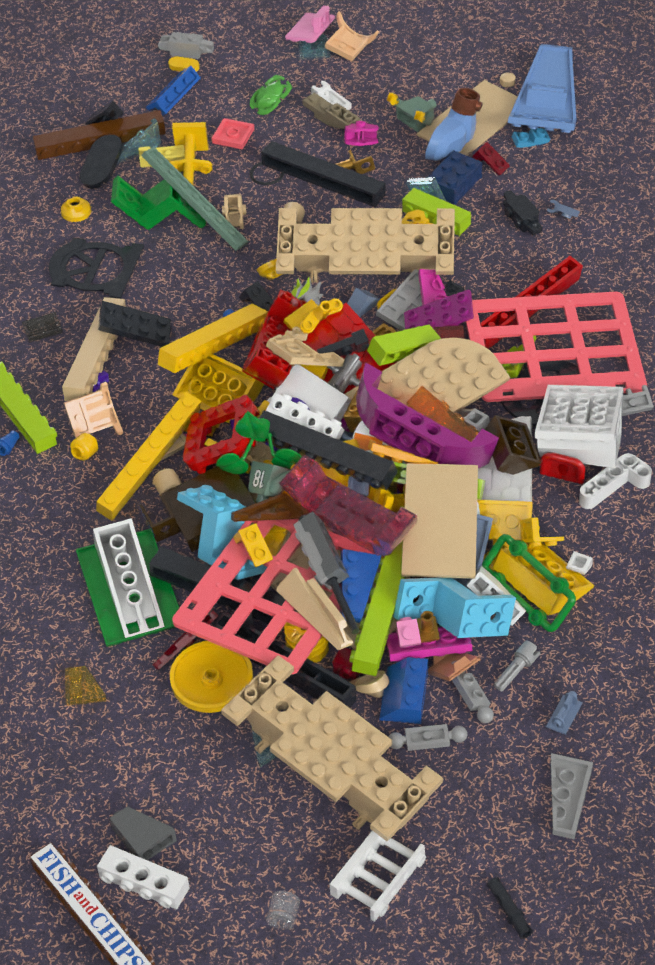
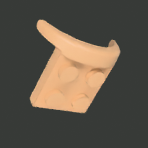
M339 11L337 13L339 29L326 42L325 48L353 61L364 47L376 38L379 31L377 30L375 34L369 36L358 34L348 27Z
M107 382L101 383L100 390L64 402L75 438L82 433L91 434L113 426L118 435L123 434L110 397Z

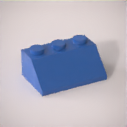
M407 657L387 667L386 675L389 677L390 682L383 692L379 720L421 724L428 679V659Z

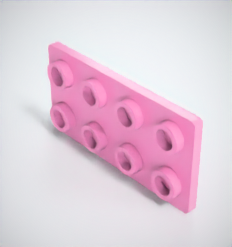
M323 6L316 14L305 13L285 36L286 40H291L292 42L305 41L306 43L315 42L335 19V15H330L329 6Z

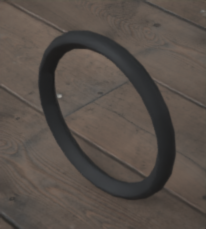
M262 162L257 163L250 170V178L260 185L275 184L284 176L282 171L280 177L275 181L260 182L254 178L253 172L258 166L262 165Z

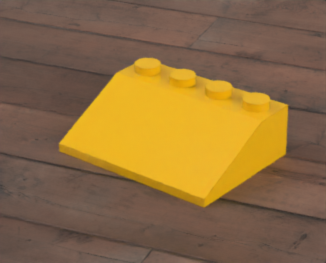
M212 354L188 366L172 395L180 399L186 391L201 401L200 409L205 411L227 401L240 398L243 395H247L254 402L264 384L242 372L243 368Z
M526 543L527 551L556 577L567 579L569 589L575 594L576 600L594 588L595 585L580 573L566 569L568 563L545 546L544 543H541L542 546L530 547V544ZM509 547L501 549L493 569L496 572L503 573L513 588L520 591L530 602H533L548 616L559 613L568 598L563 594L554 593L550 587L551 583L523 557L512 555Z

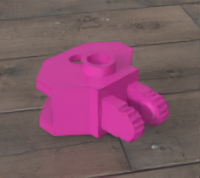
M356 121V123L345 126V144L355 146L378 143L377 130L379 127L367 124L365 121Z

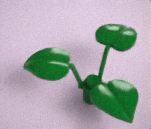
M247 411L235 427L238 434L251 438L243 456L239 457L234 453L224 454L217 460L216 466L232 474L245 473L249 468V464L243 460L246 459L254 439L258 442L268 439L271 455L274 456L271 460L273 465L291 470L293 464L303 467L308 460L291 449H279L275 452L271 439L272 434L269 433L270 422L264 418H257Z

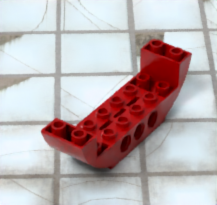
M279 291L253 340L242 372L272 389L278 388L290 373L292 365L266 347L267 341L279 334L285 335L287 330L291 331L283 321L307 303L306 301L295 298L288 291Z

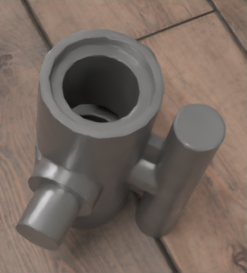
M348 354L344 359L342 367L327 366L334 374L328 384L341 393L345 391L349 384H353L356 387L359 386L360 380L356 378L355 374L362 365L359 360L360 357L357 354Z

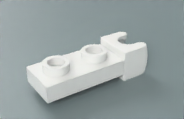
M321 81L323 85L321 88L311 87V94L315 92L332 105L338 103L347 110L351 109V103L331 89L327 82Z

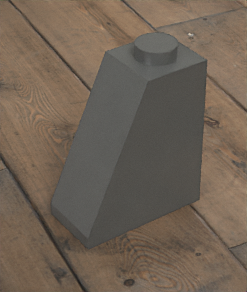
M128 806L123 810L115 812L109 818L112 830L133 855L142 859L149 860L177 841L173 827Z

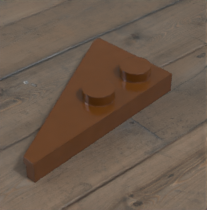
M282 493L232 512L231 520L238 522L299 519L300 516L309 514V511L286 493Z

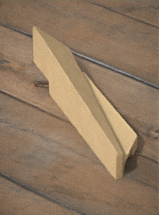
M297 568L292 569L279 584L276 591L337 650L353 645V641L343 629L347 626L345 618L316 580L312 578L306 582Z

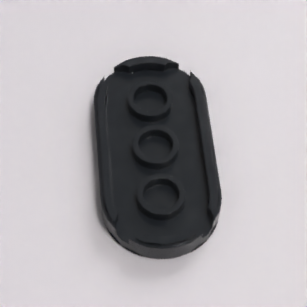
M105 135L93 143L80 172V180L85 187L91 189L98 188L102 183H107L112 177L123 151V144L118 136Z

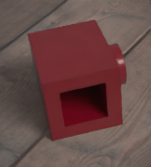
M343 648L337 652L333 660V672L344 679H357L359 674L362 675L363 673L352 671L353 663L349 662L352 650Z

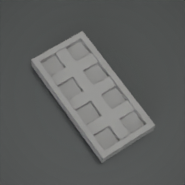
M417 269L405 279L376 312L377 317L400 331L405 329L404 312L422 306L418 277L419 271Z

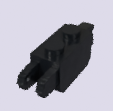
M512 191L504 192L503 197L505 200L503 205L505 206V215L512 219L514 225L520 228L522 232L528 231L533 236L541 233L542 226L539 223L540 211L525 195L516 196Z

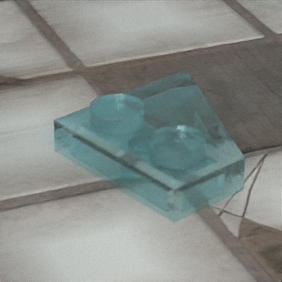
M435 177L409 178L406 181L410 191L416 188L446 201Z

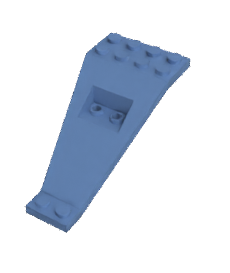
M540 45L508 117V123H512L511 126L521 127V125H528V128L531 129L544 127V130L554 131L555 128L561 129V132L570 133L571 130L574 131L576 126V106L572 59L573 47Z

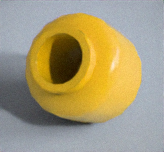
M88 433L80 434L70 444L71 454L76 459L88 460L98 451L96 438Z

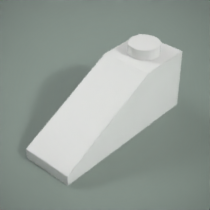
M482 566L476 571L475 579L470 578L466 585L478 596L511 595ZM517 600L515 601L511 619L512 626L526 612Z

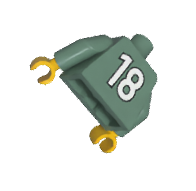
M264 460L263 463L252 461L248 490L258 494L256 503L269 499V497L281 494L284 485L292 480L294 475L297 478H301L305 475L306 471L298 464H293L291 471H289L287 468L273 465L271 460Z

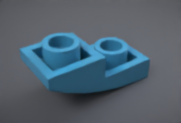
M530 128L529 133L513 132L512 135L515 146L519 148L550 142V137L543 128Z

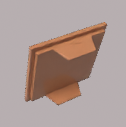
M467 653L433 656L434 665L428 669V674L450 682L481 659Z

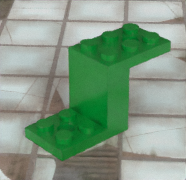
M119 176L113 179L111 202L147 230L154 227L176 210L199 228L206 226V220L165 179L145 194H141Z

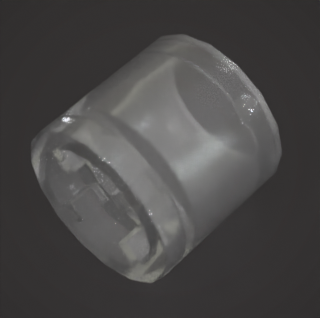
M274 892L269 904L266 922L274 928L292 929L295 925L300 899L290 892Z

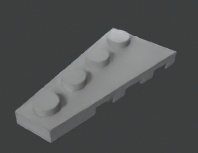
M551 753L553 835L575 839L593 762Z

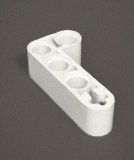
M630 453L624 454L617 459L616 468L606 467L580 488L579 504L585 509H592L627 481L637 488H647L651 482L652 469L635 455Z

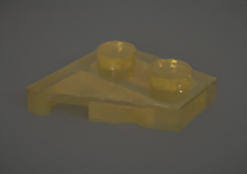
M86 666L65 668L67 706L106 701L105 693Z

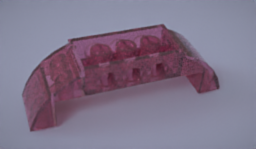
M306 455L302 456L279 483L309 513L313 511L322 519L325 527L377 556L390 555L418 521L416 514L403 507L395 513L325 475L317 461Z

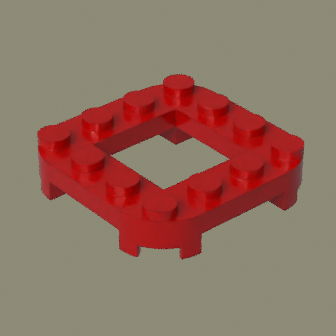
M247 395L211 407L201 413H195L190 417L191 422L187 429L183 460L191 470L204 474L206 466L216 463L224 454L234 453L239 457L243 456L242 454H244L251 438L238 434L235 430L236 424L247 411L255 417L260 415L259 409ZM235 418L232 438L205 447L206 435L212 433L214 425ZM254 439L253 444H252L251 447H255V445H256L255 439Z

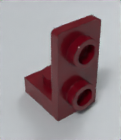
M488 142L471 157L480 162L484 160L498 175H501L510 167Z

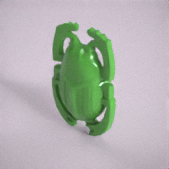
M279 75L273 76L265 83L266 88L262 86L253 94L250 99V107L252 109L258 108L257 114L259 115L270 113L281 102L280 98L284 99L292 89L291 83L286 81L287 85H283L280 79L284 80V77Z

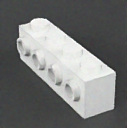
M284 393L281 395L274 394L266 411L340 440L345 431L341 427V422L333 418L329 421L324 418L325 414L318 410L314 412L308 410L309 406L300 401L297 404L292 402V398Z

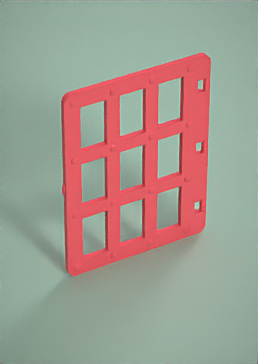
M620 292L472 300L474 318L465 321L469 340L485 347L484 339L521 336L524 351L493 354L501 364L527 363L530 378L510 379L481 397L486 402L544 399L548 385L616 387V385L625 384L623 393H626L628 388L631 389L632 393L642 392V385H647L625 299ZM612 305L615 319L579 321L575 307ZM564 308L567 322L530 324L527 310ZM515 311L518 325L481 327L478 313ZM619 331L622 345L585 347L582 333ZM570 333L573 348L536 350L533 336ZM625 356L629 371L592 374L588 359ZM575 359L577 361L578 375L542 377L539 362ZM503 392H513V395L503 396Z
M298 519L245 521L239 530L248 527L253 522L257 524L263 538H265L274 524L293 533L276 556L272 555L273 559L263 564L267 569L250 592L230 585L247 560H251L243 542L236 544L234 538H232L175 613L172 619L173 625L176 628L264 665H268L279 655L294 666L292 674H295L312 652L322 634L300 613L295 612V608L286 600L280 606L262 597L280 572L288 575L292 569L297 568L306 582L312 578L315 579L316 573L310 567L305 569L288 562L301 544L295 536L294 524L298 522ZM328 531L336 550L342 551L346 549L376 554V551L369 546ZM222 561L227 563L223 569L218 567ZM324 585L320 586L323 590L332 593L329 599L340 612V605L333 590H329ZM221 595L241 603L222 630L202 622ZM191 602L196 604L193 610L187 608ZM253 609L273 616V619L255 644L235 636ZM286 622L307 630L289 657L268 650Z

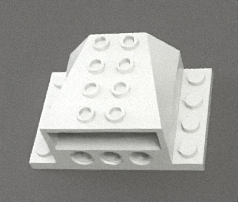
M548 385L535 430L539 456L542 457L546 453L553 452L577 458L583 464L616 468L622 432L623 387Z

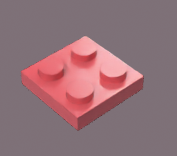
M224 118L212 137V143L243 150L254 131V124Z

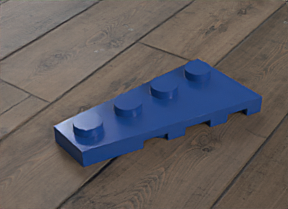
M343 549L341 560L349 577L340 583V588L356 623H360L382 555Z

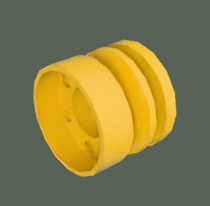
M286 622L284 625L286 646L293 650L307 630ZM323 635L307 657L315 663L320 662L329 650L328 640Z

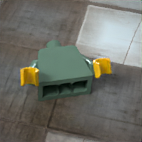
M389 93L387 101L391 105L396 106L397 119L416 132H419L426 125L430 126L432 124L434 108L436 107L434 99L425 101L421 97H414L403 101L396 94Z

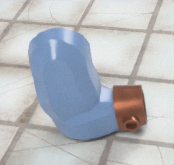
M459 88L457 90L448 116L436 127L431 136L425 159L439 161L447 158L453 151L460 152L465 144L473 139L476 130V112H480L483 102H480L478 92L470 88Z

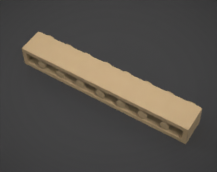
M107 297L103 299V301L126 307L125 299ZM100 308L62 386L65 401L92 393L94 384H97L98 375L103 371V364L108 360V353L113 349V342L118 338V335L98 330Z

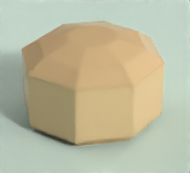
M506 72L501 74L500 84L503 87L514 86L516 76L513 73Z

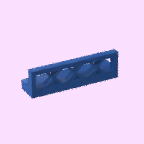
M192 66L185 68L146 106V109L151 110L156 107L157 110L161 111L162 115L167 114L201 77Z

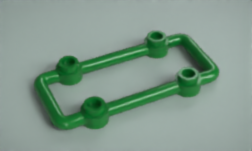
M508 534L501 535L482 562V567L493 575L511 595L516 597V600L529 615L530 623L534 626L540 625L548 632L556 631L575 605L576 596L569 589L567 579L556 577L527 551V544L522 540H515ZM505 542L509 545V551L512 555L523 557L551 583L550 587L554 593L563 594L568 598L551 624L547 621V615L543 610L534 609L506 583L503 573L494 572L489 568Z

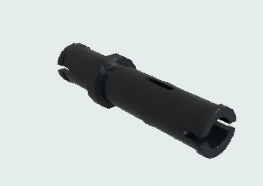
M492 878L487 883V887L491 890L507 915L506 920L514 926L521 939L528 938L533 933V930L526 922L523 911L517 908L501 883L500 878Z

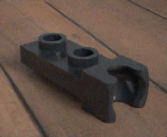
M364 329L351 333L352 337L317 349V352L319 354L334 352L339 356H347L356 350L358 353L367 350L369 341Z

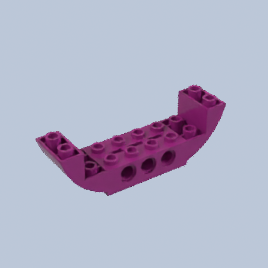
M365 363L357 390L356 406L363 423L370 430V435L394 448L412 453L418 457L427 458L438 462V464L478 465L479 469L490 463L499 439L498 437L481 429L472 442L466 440L397 399L378 390L382 371Z

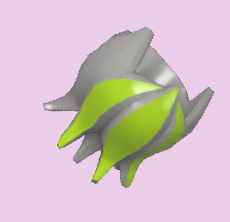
M308 277L304 286L298 278L297 286L294 285L291 294L299 300L308 302L312 299L317 305H320V298L323 296V294H319L321 282L312 288L310 277Z

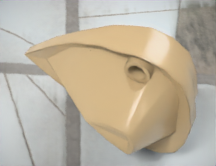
M378 671L376 677L366 674L350 681V683L356 686V691L377 698L383 696L384 689L390 682L385 671Z

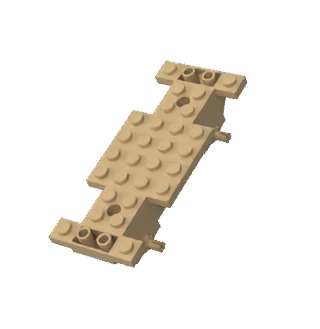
M279 208L276 274H294L295 267L297 271L311 273V282H313V278L314 282H317V273L323 271L329 272V274H400V269L401 272H413L415 269L418 271L419 269L436 270V275H454L455 209L437 208V224H402V208H332L331 224H296L297 208Z
M278 655L221 710V714L236 726L247 718L252 725V730L262 739L254 747L259 754L270 746L271 753L333 801L337 802L342 796L347 798L349 805L357 810L360 815L352 823L353 826L359 830L368 821L371 823L370 829L388 842L429 800L433 792L443 783V778L428 766H425L413 780L381 757L392 745V740L329 692L326 691L312 705L283 682L294 672V666Z

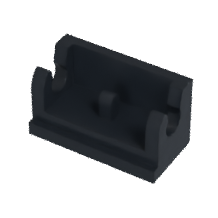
M112 101L93 113L85 124L89 125L116 120L123 115V111Z

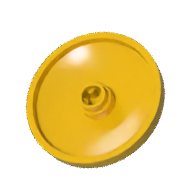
M202 641L183 650L174 660L170 670L171 688L177 700L189 709L204 713L220 712L253 680L252 664L248 657L210 641Z

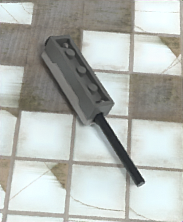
M313 511L309 514H304L294 524L295 536L303 545L301 549L309 558L308 564L316 573L314 576L320 586L324 585L329 590H333L352 634H357L360 630L339 586V583L347 579L349 575L323 520Z

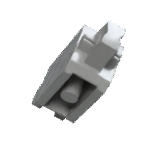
M172 32L171 35H162L161 41L158 43L159 49L170 51V55L174 57L199 59L202 53H213L214 50L213 41L204 40L203 35Z

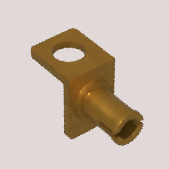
M348 150L350 155L348 160L336 163L338 166L349 170L353 169L360 174L375 170L372 156L355 161L351 150ZM363 163H370L368 168H361Z
M431 611L422 612L421 618H417L421 643L438 641L440 637L434 614Z

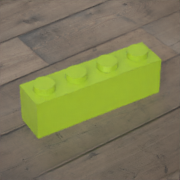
M413 188L402 199L403 212L407 214L417 209L424 211L426 218L429 219V223L437 224V208L455 209L454 234L458 236L471 225V212L416 188Z
M430 325L418 326L375 336L372 338L367 351L377 364L381 366L398 362L430 342L441 338Z

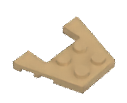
M298 326L293 327L292 331L287 330L283 336L279 334L267 341L266 347L291 365L342 367L344 359L334 352L319 354L302 341H306L308 334L303 333Z

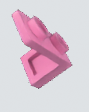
M405 617L396 622L395 632L398 633L400 648L421 645L417 619Z

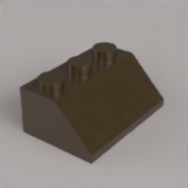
M495 415L484 430L499 438L492 455L497 471L514 475L540 466L541 461L527 424Z

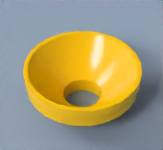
M80 197L68 199L61 206V216L70 222L85 220L92 211L89 202ZM72 203H79L78 205H75V206L70 205V204H72Z
M276 259L257 268L258 274L269 280L283 275L276 274Z

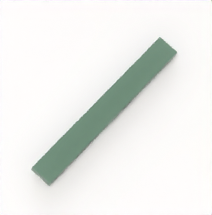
M155 147L143 152L142 157L235 251L248 243V240Z

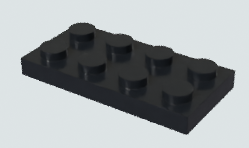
M102 301L98 330L163 347L169 344L171 319Z

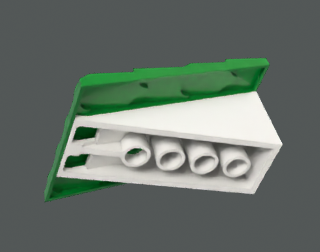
M132 518L93 529L94 544L76 549V553L106 647L176 628L173 625L172 619L179 606L170 583L150 576L149 562L158 551L151 529L135 532Z

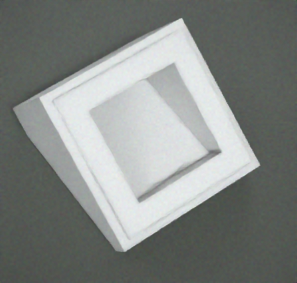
M574 551L566 569L585 575L593 564V558Z

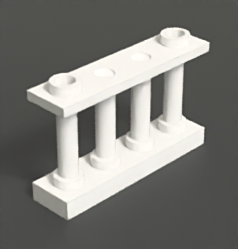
M371 831L330 883V895L338 899L342 893L349 894L371 908V920L375 922L379 916L382 917L386 913L389 902L416 867H421L425 862V845L420 844L414 852L392 838L387 842L374 831ZM380 845H386L409 860L401 868L378 854L377 849ZM368 861H374L396 874V876L388 884L365 870L364 865ZM355 877H361L384 892L376 901L353 887L351 882Z

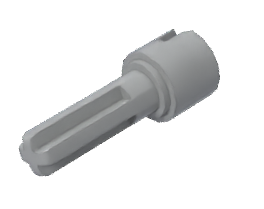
M524 641L514 653L515 659L495 681L494 687L501 692L504 691L524 666L530 667L541 654L539 651L535 652L537 646L530 641Z

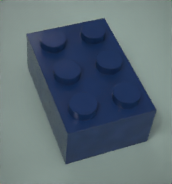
M453 151L426 178V193L455 205L482 178V162Z

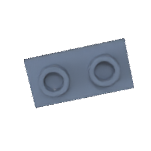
M570 691L562 696L546 725L547 728L566 735L583 702L577 700L576 692Z

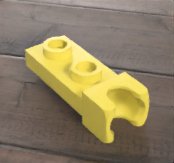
M184 145L156 148L168 161L184 159ZM150 146L139 148L141 167L151 166L142 157L144 151L151 149Z

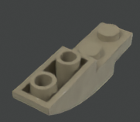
M315 92L303 99V105L314 112V117L329 126L344 129L345 126L360 121L358 116L340 104L335 103L332 105Z

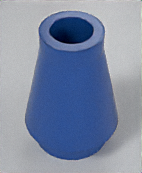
M11 431L0 438L1 456L10 454L19 440L20 436L16 431Z

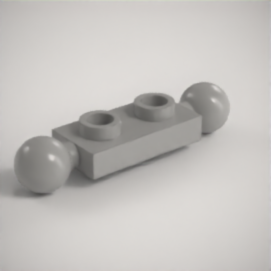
M462 672L452 680L470 711L478 710V720L482 723L491 722L494 717L493 710L489 708L491 703L473 674Z
M447 724L405 728V736L394 732L388 737L392 740V745L390 746L392 749H399L403 744H407V750L411 751L449 747L450 739L458 743L463 742L467 738V730L463 726H455L451 731H448Z

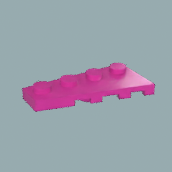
M419 269L418 277L422 305L448 297L445 294V287L440 276L436 275V270Z

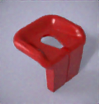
M553 452L546 453L541 457V475L563 479L580 485L584 484L585 466L579 459Z

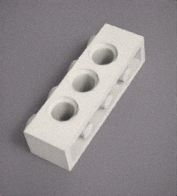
M111 845L97 865L99 877L108 884L113 882L127 892L132 890L139 893L146 900L153 899L158 901L165 908L172 907L177 909L189 890L188 877Z

